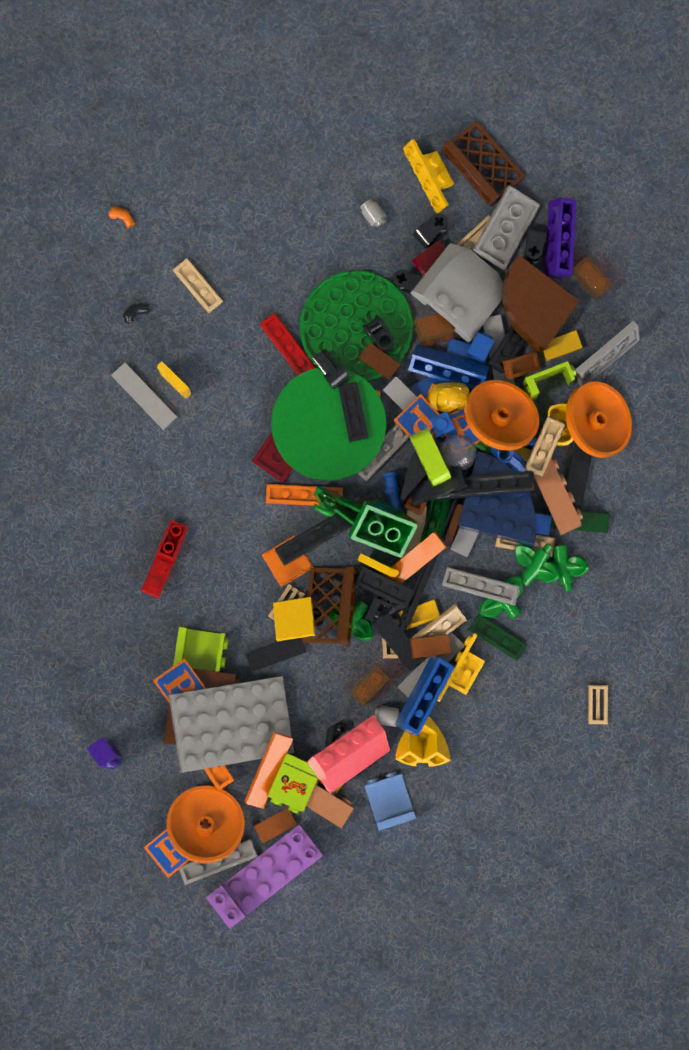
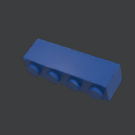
M416 344L408 370L447 383H463L468 389L473 390L477 385L485 382L489 366Z
M430 657L394 725L409 734L419 735L455 667L439 657Z

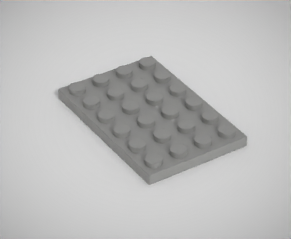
M282 676L169 695L181 773L262 759L274 732L292 737ZM293 741L287 752L288 754L294 753Z

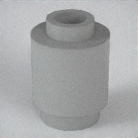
M369 199L360 206L361 213L371 227L376 226L378 228L386 222L385 218L387 215L377 201Z
M381 705V707H376L374 716L381 725L396 727L394 724L401 712H399V708Z

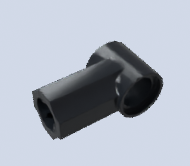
M326 349L320 351L313 358L333 389L349 378L342 366L335 362Z

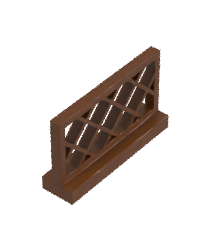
M475 121L452 140L447 141L441 150L490 207L502 197L506 184L515 187L526 177L478 121ZM475 127L481 133L480 139L470 137V131ZM459 140L467 141L466 149H459L455 143ZM470 142L480 143L479 151L469 150ZM483 143L490 144L493 147V152H483ZM469 154L479 155V164L471 163ZM482 156L492 157V165L481 164ZM495 157L503 158L505 167L495 166ZM481 168L491 169V178L484 177L481 174ZM494 170L504 171V179L494 178ZM507 171L515 172L518 178L515 181L507 180ZM493 182L504 183L503 190L497 193L493 188Z
M346 567V569L310 568L307 597L312 598L313 594L318 590L324 595L317 603L312 599L314 604L313 611L318 608L322 613L314 621V626L321 633L315 638L303 637V643L341 644L342 646L350 647L357 586L355 583L358 577V572L354 567ZM315 573H323L327 577L320 584L314 581ZM336 574H344L343 581L338 585L331 580ZM330 581L335 587L326 594L321 587ZM338 590L341 593V599L334 604L329 597ZM328 599L333 606L324 613L319 605ZM336 608L339 612V617L332 622L327 615ZM326 617L331 624L322 631L317 624ZM333 627L338 631L337 639H330L325 634Z

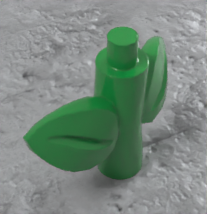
M546 543L537 552L527 545L518 544L515 546L516 561L519 565L526 568L519 576L522 583L526 586H529L537 576L546 583L554 582L560 577L556 565L547 561L550 557L549 552L553 548L550 544Z
M566 545L553 547L555 561L551 560L548 562L554 563L558 568L560 585H564V591H572L571 583L574 582L573 577L584 575L589 569V564L583 557L578 555L568 558Z
M514 576L504 581L505 583L520 586L518 597L521 596L523 583L519 576ZM488 598L483 600L479 608V614L487 618L498 617L504 609L511 620L522 611L517 604L514 606Z
M358 600L354 606L352 635L358 640L368 641L372 639L374 629L370 621L361 618L370 607ZM335 608L327 616L334 622L339 617V612Z

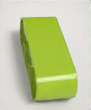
M428 428L411 435V442L431 484L436 486L451 479L450 473Z

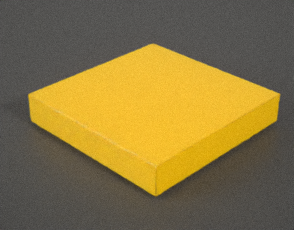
M161 361L157 365L159 373L185 399L191 395L189 387Z
M311 597L273 603L277 641L315 636Z

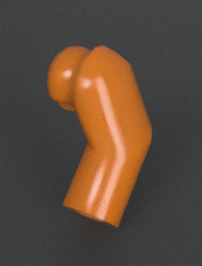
M114 206L108 212L111 219H122L127 228L135 225L127 209Z

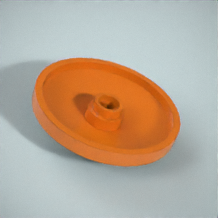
M501 380L485 381L477 385L466 399L464 412L469 428L477 438L493 448L507 451L520 449L526 446L538 431L539 414L536 405L526 392L514 384Z
M594 381L579 386L570 395L566 406V422L575 443L584 452L599 458L610 457L621 452L628 444L632 432L630 410L621 394L606 383Z
M197 786L180 794L172 803L167 815L166 828L172 846L183 857L197 863H213L223 860L236 850L243 837L245 820L239 803L231 794L223 789L218 791L214 786Z

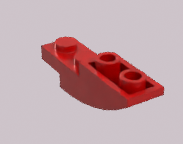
M170 520L141 592L159 599L184 542L188 526Z

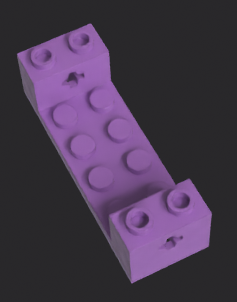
M299 824L208 895L206 899L230 929L320 859L323 854Z

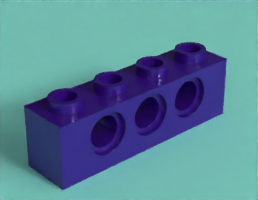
M559 197L549 202L545 259L546 276L562 279L573 274L577 200Z
M102 737L86 748L100 768L113 770L122 763L120 760L124 758L110 738Z

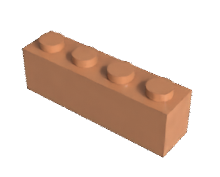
M550 458L543 476L540 477L534 474V479L560 535L582 526L580 520L583 517L580 510H575L572 504L575 500L571 491L567 493L564 487L567 483L563 474L559 476L556 470L559 468L556 459Z
M317 781L306 806L342 828L354 809L351 807L352 802L344 797L341 800L334 796L336 792L329 793L326 788L322 789L318 786L319 782Z

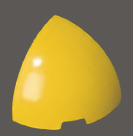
M430 717L426 720L419 735L409 734L406 731L403 733L397 747L396 760L411 766H416L417 763H428L429 767L450 761L447 742L439 727Z

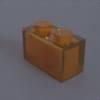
M585 257L573 268L572 275L596 301L613 285L588 257Z
M440 314L414 320L413 325L419 345L424 344L425 347L434 345L435 341L442 339L443 342L454 339L453 336H456L455 327Z
M376 665L349 694L363 707L390 679Z

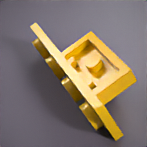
M413 139L403 150L436 213H440L448 206L441 190L451 187L454 182L438 152L435 151L423 155L415 139Z
M474 633L473 636L469 634L464 643L467 647L463 653L459 651L454 662L457 665L437 700L438 702L441 701L449 685L465 695L469 691L485 662L468 652L478 634Z

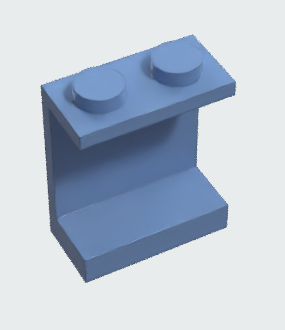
M397 771L387 774V779L381 781L378 778L368 780V785L365 786L379 831L416 819L402 774L398 775Z

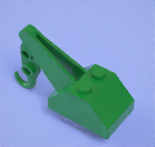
M317 486L313 494L317 499V503L321 506L313 505L318 512L329 517L337 512L353 525L348 534L350 539L402 558L418 527L416 520L399 509L380 501H364L363 505L322 486ZM337 502L359 512L358 515H355Z

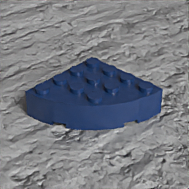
M478 451L472 476L512 473L514 471L495 457ZM528 492L465 498L458 524L459 528L534 547L536 516L532 499Z

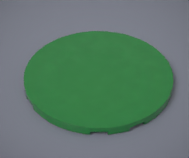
M345 271L325 279L308 296L301 312L300 336L309 359L319 368L313 358L320 351L326 349L338 365L340 364L343 369L360 375L368 382L382 378V375L359 359V356L370 342L375 345L362 329V325L370 323L375 319L376 315L381 318L394 338L393 349L385 354L400 364L409 350L413 337V316L403 293L388 279L368 271ZM382 339L380 342L383 346H388L391 343L389 339Z
M320 368L308 370L295 377L284 387L276 400L271 420L275 445L286 463L306 477L321 481H336L349 478L365 469L381 449L386 432V415L383 403L372 385L363 377L350 370L344 369L349 378L339 386L357 382L368 433V439L349 442L339 388L337 386L333 389L329 385Z

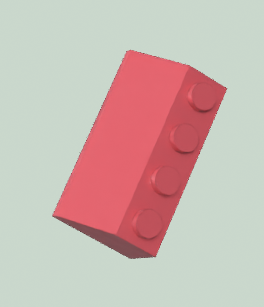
M372 715L307 762L327 791L331 793L390 751L385 730L376 717Z

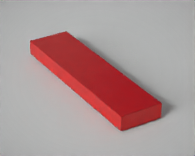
M275 313L260 323L262 329L297 375L316 368Z

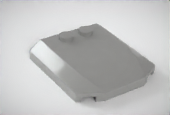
M450 243L414 287L411 294L422 304L430 305L455 327L454 331L469 342L501 302L503 282L499 273L471 249Z

